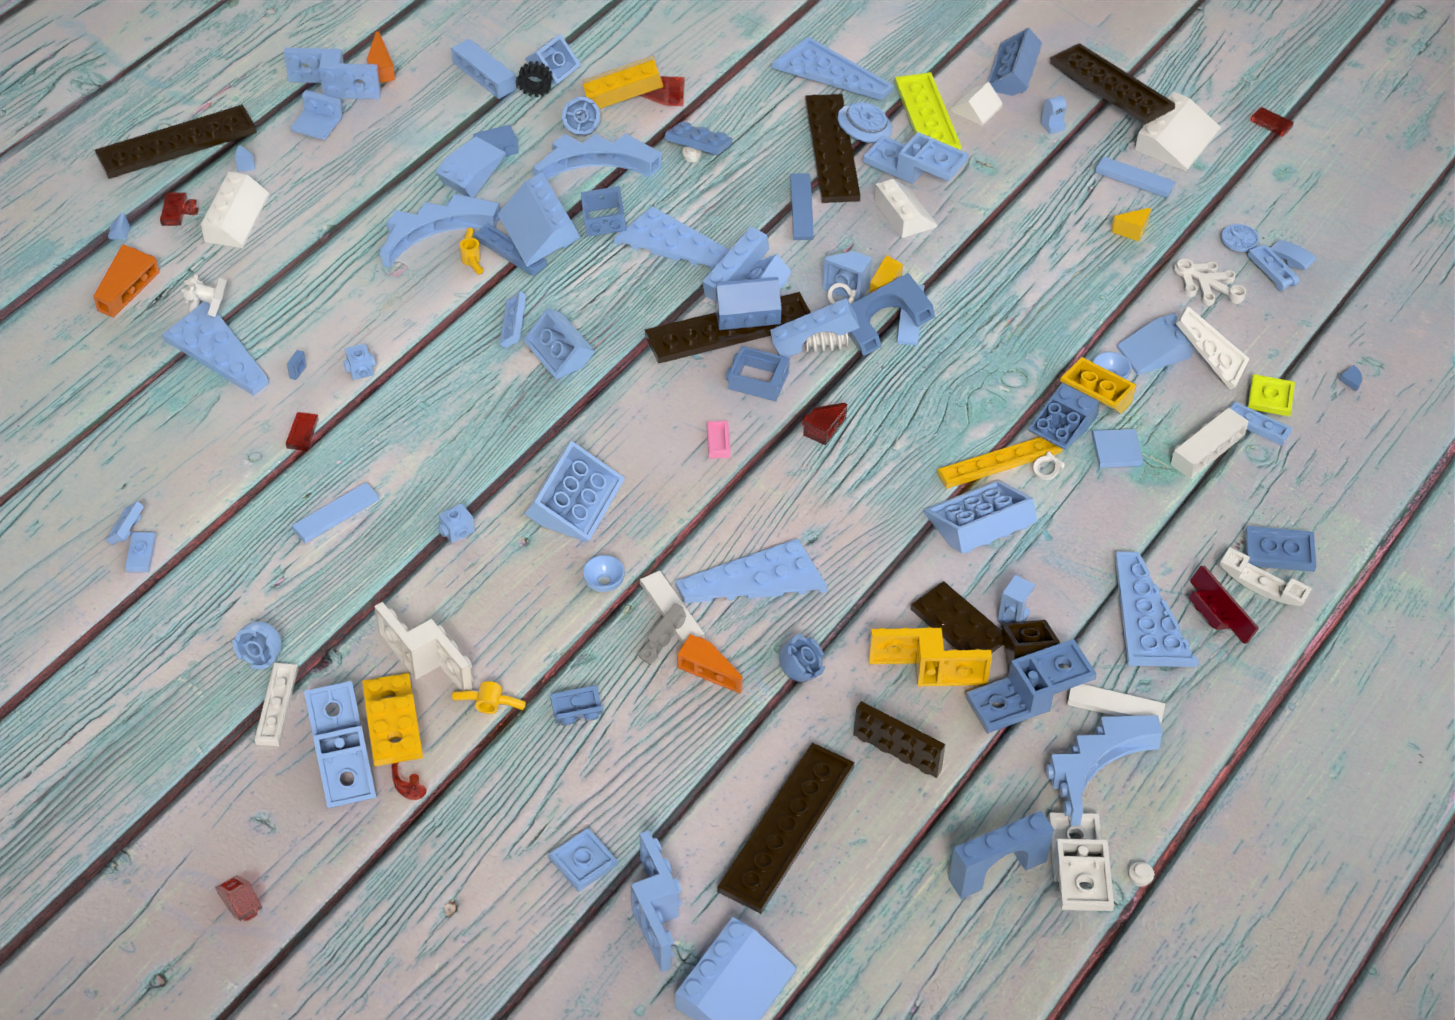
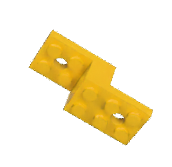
M942 628L871 629L868 661L869 664H915L917 686H980L988 684L992 652L991 650L981 649L944 651Z
M409 673L362 680L374 767L422 759L423 752ZM388 695L394 696V697H391V698H385V699H383L385 696H388ZM402 738L401 741L397 743H392L389 741Z

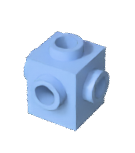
M365 343L344 348L346 360L343 361L346 373L350 372L353 380L373 376L372 367L376 366L373 354L368 353Z
M461 503L439 514L438 530L443 537L446 536L453 543L475 532L473 516Z

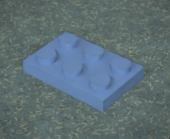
M680 122L665 134V140L715 155H719L730 147L733 139L723 132L715 133L709 131L706 127L691 126L692 124L689 122Z
M1256 526L1246 527V555L1250 557L1248 563L1256 567L1315 572L1314 532Z

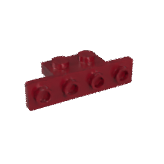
M1200 566L1190 580L1191 584L1198 590L1192 592L1189 597L1190 601L1194 604L1195 609L1208 620V624L1215 630L1231 629L1243 644H1248L1259 630V627L1207 567Z

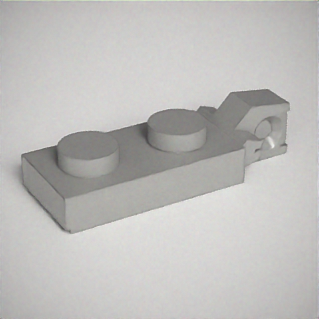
M674 603L648 636V642L638 654L640 659L651 665L658 658L661 648L668 645L672 637L671 635L676 629L681 628L685 622L686 614L682 606Z

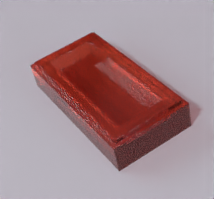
M1260 107L1251 117V122L1282 137L1294 125L1293 121L1263 107Z
M297 412L285 443L286 449L308 451L319 421L318 414Z

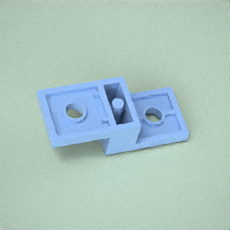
M285 48L284 56L289 82L321 83L323 95L334 98L380 99L381 91L377 64H344L342 49ZM305 63L308 64L310 67H303L301 64ZM360 79L364 83H357L355 80Z
M917 132L906 145L883 135L863 156V163L911 184L924 171L950 181L967 162L969 154Z
M352 681L304 691L327 808L376 798ZM331 703L337 704L340 707L339 714L334 717L329 716L326 713L327 705ZM345 772H350L354 775V782L350 786H344L340 782V776Z
M648 830L640 833V861L649 878L631 884V904L634 917L662 973L671 969V958L674 957L671 945L674 944L669 930L665 931L662 924L679 917V906H681L679 893L682 891L678 879H673L670 874L671 866L668 859L662 858L658 839H653Z

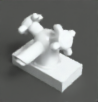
M194 274L188 280H184V284L188 285L189 289L183 288L181 292L186 299L185 303H190L188 312L194 310L201 300L210 305L207 315L216 317L227 280L219 278L215 288L203 285V282L198 280L197 274Z

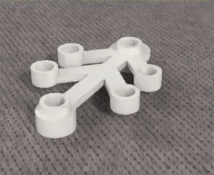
M1184 258L1180 259L1174 266L1175 273L1184 279L1186 285L1185 294L1187 296L1194 297L1197 294L1198 287L1193 283L1192 277L1199 281L1203 292L1202 303L1206 306H1212L1216 298L1210 287L1228 295L1232 303L1239 304L1245 299L1246 289L1243 286L1234 285L1230 288L1216 281L1223 280L1225 283L1231 284L1235 281L1236 277L1235 272L1231 270L1217 273L1218 264L1216 262L1210 261L1203 264H1193L1191 260Z

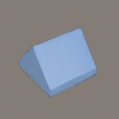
M239 145L235 154L237 172L254 170L253 154Z
M123 213L119 214L111 223L108 238L127 239L130 225Z

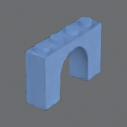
M907 273L851 304L856 313L859 328L849 332L848 335L861 354L866 356L882 347L878 333L870 324V320L876 312L887 307L901 308L908 313L918 327L935 318L933 305L911 275Z
M1038 811L954 847L949 873L950 883L962 899L983 890L985 875L989 868L1010 853L1015 854L1025 871L1047 862L1054 833L1053 827L1043 812Z

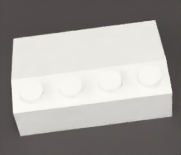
M1172 92L1168 99L1175 103V110L1145 124L1138 133L1135 150L1187 172L1218 134L1221 127L1190 98Z

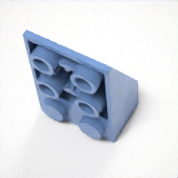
M1061 383L1028 431L1066 450L1095 421L1099 415V401Z

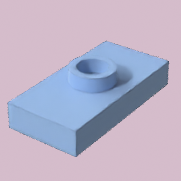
M132 532L125 566L126 572H150L156 540L155 532Z

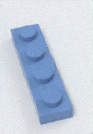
M486 224L474 233V238L479 243L531 276L536 275L547 266L546 259L542 258L527 267L512 239L490 224Z

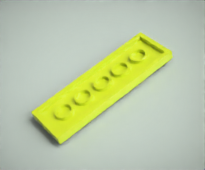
M932 73L895 77L894 83L915 135L919 132L961 150L960 141Z

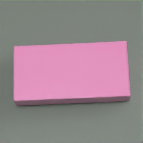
M707 421L709 458H730L728 421Z

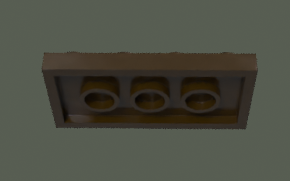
M944 581L911 604V611L932 628H942V637L956 650L981 649L991 650L993 653L1004 645L1002 630Z
M862 701L858 704L855 714L854 736L863 742L870 743L884 753L897 757L901 762L920 769L924 774L935 778L939 776L942 771L946 744Z

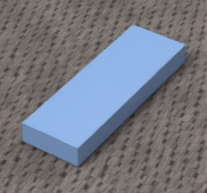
M1234 401L1230 409L1249 421L1247 430L1281 446L1292 432V427Z

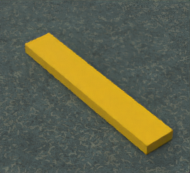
M1038 437L937 469V475L945 488L948 489L1034 462L1038 458L1046 456L1047 452L1053 455L1062 453L1063 448Z

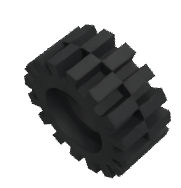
M532 61L529 64L525 63L519 71L517 82L520 91L523 90L524 94L528 92L530 97H532V94H535V97H538L540 94L542 97L545 93H549L553 80L552 70L549 71L550 68L548 66L544 67V63L539 65V61H535V64ZM529 77H537L542 81L535 82L530 80Z

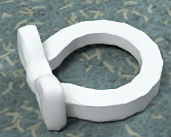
M836 283L828 290V300L831 304L836 303L832 293L837 287H843L850 295L848 301L852 304L857 292L856 289L851 290L845 283Z
M1047 452L1046 456L1040 457L1034 462L1033 471L1037 478L1051 480L1058 475L1059 470L1062 471L1065 464L1054 457L1052 453ZM1051 461L1055 464V470L1049 475H1043L1038 471V466L1041 463Z

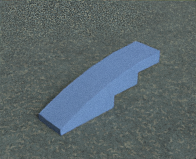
M790 174L793 240H813L810 174Z

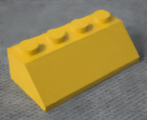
M654 55L583 79L582 82L586 97L593 100L599 109L664 87Z

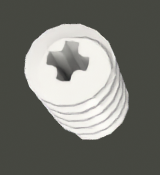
M833 332L816 333L804 342L805 351L808 353L810 346H812L814 352H817L818 346H821L822 351L825 352L827 345H829L831 351L834 350L835 345L841 351L843 344L848 349V333L841 336Z

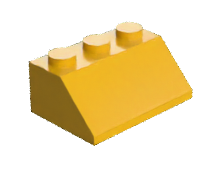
M1083 357L1060 378L1062 383L1098 400L1100 404L1119 414H1122L1132 404L1137 386Z

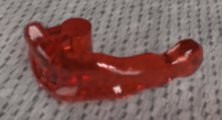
M399 762L392 763V779L398 793L408 800L423 798L426 795L427 789L419 784V776L412 774L409 777V783L402 781L398 773Z

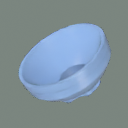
M1104 352L1097 355L1093 363L1126 380L1130 375L1131 363L1128 358L1120 353Z
M600 555L593 557L583 568L585 583L595 591H612L618 588L624 580V566L617 558L612 556ZM606 577L611 581L608 584L602 585L598 583V580Z

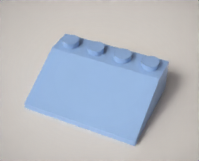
M543 172L525 181L498 213L500 220L527 267L580 237Z
M571 441L558 456L524 514L542 527L588 542L625 478Z
M1000 480L993 481L924 509L925 515L950 547L960 553H969L976 547L988 545L993 540L1007 537L1017 530L1027 529L1029 525L1037 522L1034 499Z
M732 917L676 991L675 1009L693 1020H761L797 971V968L755 929Z

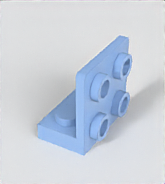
M305 90L302 94L304 110L291 126V131L325 140L342 118L340 99Z

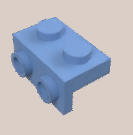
M597 685L550 694L555 723L561 722L562 726L576 723L575 719L585 718V721L595 720L603 713Z

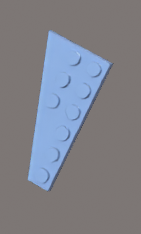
M653 206L626 227V231H622L614 237V244L621 245L625 243L631 245L633 249L644 248L650 250L651 254L678 261L681 259L689 260L690 264L696 266L699 263L709 266L711 270L730 251L728 248Z

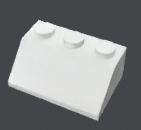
M895 179L876 184L874 202L901 238L937 227L936 222L907 186Z

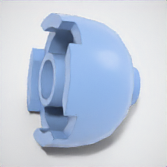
M579 96L566 103L563 108L562 119L565 127L571 133L578 136H586L592 134L598 128L601 114L599 107L593 100Z
M256 621L246 624L237 632L236 638L233 640V648L240 660L244 659L252 664L251 668L261 670L268 668L278 658L282 648V641L278 631L272 625Z

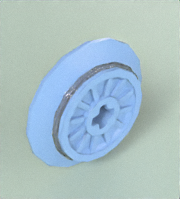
M858 102L846 105L838 113L840 127L857 140L876 143L883 135L889 138L892 133L890 120L880 108L873 104Z

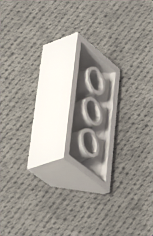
M228 172L201 223L204 242L243 248L269 197V192L247 174Z

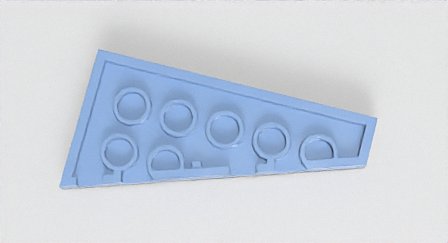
M809 36L772 62L773 69L879 100L884 99L893 92L894 85Z
M207 302L201 303L162 334L164 341L253 396L269 384L267 376L217 313L216 317L207 315L210 307Z
M798 538L675 581V587L684 603L706 602L721 597H727V600L736 599V596L747 595L748 598L783 596L786 592L807 594V591L819 590V593L827 592L828 588Z
M1116 551L1115 562L1128 666L1198 667L1199 661L1196 655L1193 656L1189 642L1183 638L1179 630L1178 622L1166 601L1161 598L1157 584H1154L1150 578V572L1140 553Z

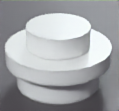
M685 146L682 150V155L688 162L698 161L702 154V150Z
M1137 862L1130 867L1129 877L1133 884L1143 887L1152 882L1154 871L1147 863Z

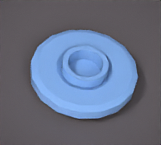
M1244 224L1229 225L1224 228L1221 235L1225 246L1237 252H1247L1256 248L1259 243L1257 232Z

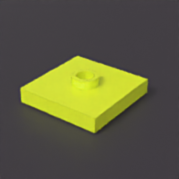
M1253 374L1248 408L1290 417L1295 382Z

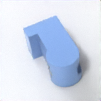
M1062 95L1045 100L1041 124L1049 134L1065 130L1066 124L1063 120L1067 105Z

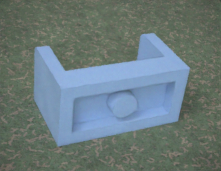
M1017 575L1013 577L1002 593L998 622L1009 623L1026 620L1030 613V609L1025 607L1026 601L1035 588L1034 583Z

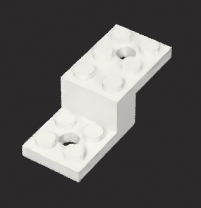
M383 602L374 606L380 637L415 680L440 666L460 691H473L472 682L474 680L470 670L472 664L467 656L461 655L457 644L446 637V633L441 625L437 626L430 619L409 631L404 623H399L392 608L388 609Z
M1050 813L1049 823L1054 829L1051 842L1054 882H1059L1061 909L1113 911L1114 899L1108 841L1101 840L1099 814L1082 813L1081 825L1071 826L1069 816H1065L1064 813ZM1077 833L1082 839H1072L1069 835ZM1088 882L1092 885V888L1089 890L1083 889L1079 883Z

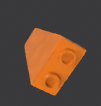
M123 244L93 296L97 311L114 318L159 274L156 258Z

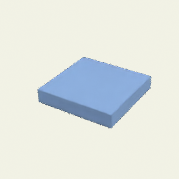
M1136 429L1093 431L1092 437L1099 468L1143 465Z
M586 828L548 854L549 860L578 892L618 866V860L589 828Z

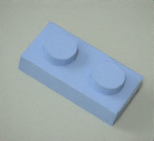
M136 501L125 507L105 540L111 545L119 541L124 542L131 534L130 528L140 520V512L144 506Z

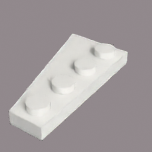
M1187 306L1182 310L1176 325L1230 390L1235 388L1249 358Z

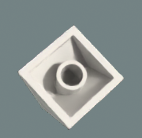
M986 82L970 89L951 108V112L983 126L1002 107L1003 103L991 84Z

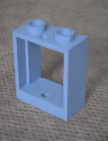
M620 186L581 192L587 237L627 230ZM616 207L619 210V214L594 218L589 216L591 211Z
M742 346L739 354L736 353L734 355L732 368H728L726 373L728 389L776 402L789 374L790 358ZM746 365L773 372L774 375L771 382L768 383L741 376L742 370Z

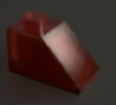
M838 403L815 407L810 414L805 415L802 421V426H804L803 436L826 446L846 420L848 404Z
M238 875L215 887L233 917L239 921H248L258 914L257 911L263 908L250 882Z

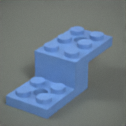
M1072 639L1012 660L1008 678L966 692V699L988 734L1049 712L1054 694L1096 679L1097 673L1076 641ZM1063 663L1064 665H1068L1070 668L1061 669L1058 665ZM998 702L1003 704L1004 707L995 708L992 704Z

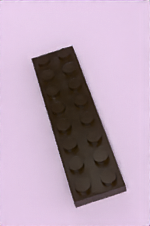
M1081 43L1050 57V64L1144 125L1175 110V103Z
M843 94L805 95V106L821 203L860 202L861 195L850 135L840 127L838 122V113L845 106Z
M242 104L95 149V154L107 178L110 179L257 133L256 126Z
M796 292L780 296L781 324L719 330L716 312L645 329V337L658 364L771 336V329L811 312L801 293Z
M812 742L717 887V892L762 914L853 771L855 762Z

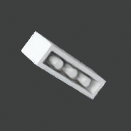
M1229 407L1222 413H1217L1211 422L1205 423L1196 434H1191L1186 442L1182 445H1177L1173 449L1171 466L1192 479L1245 436L1249 421Z

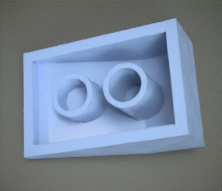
M475 136L448 155L435 172L443 184L464 196L474 198L506 156V152Z
M1175 313L1155 319L1117 344V349L1128 358L1132 369L1137 375L1192 358L1194 345L1176 325L1178 317Z

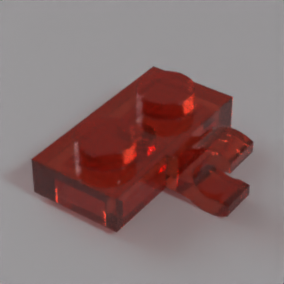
M166 193L160 217L161 226L182 225L184 215H198L197 201L195 199L187 200L186 193Z

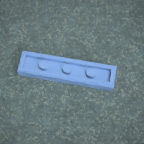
M1105 156L1099 162L1095 172L1166 198L1169 197L1176 181Z
M365 482L293 524L292 529L306 544L379 501V495Z

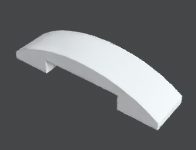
M1229 547L1220 565L1235 580L1269 599L1289 605L1303 606L1312 590L1311 587L1293 578L1288 583L1248 563L1249 556Z

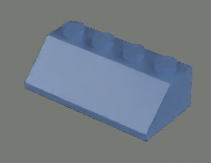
M1029 27L1000 43L987 81L996 93L1014 96L1028 89L1042 45L1040 39Z

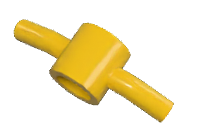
M467 228L465 237L459 245L461 262L464 265L471 266L475 273L480 275L484 271L479 265L481 260L480 243L476 238H473L474 229Z
M492 681L482 682L478 691H454L452 693L453 701L475 700V708L484 714H495L498 712L499 704L508 705L522 711L526 704L525 701L502 695V687Z

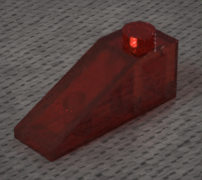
M661 76L664 87L638 95L664 106H684L685 77Z

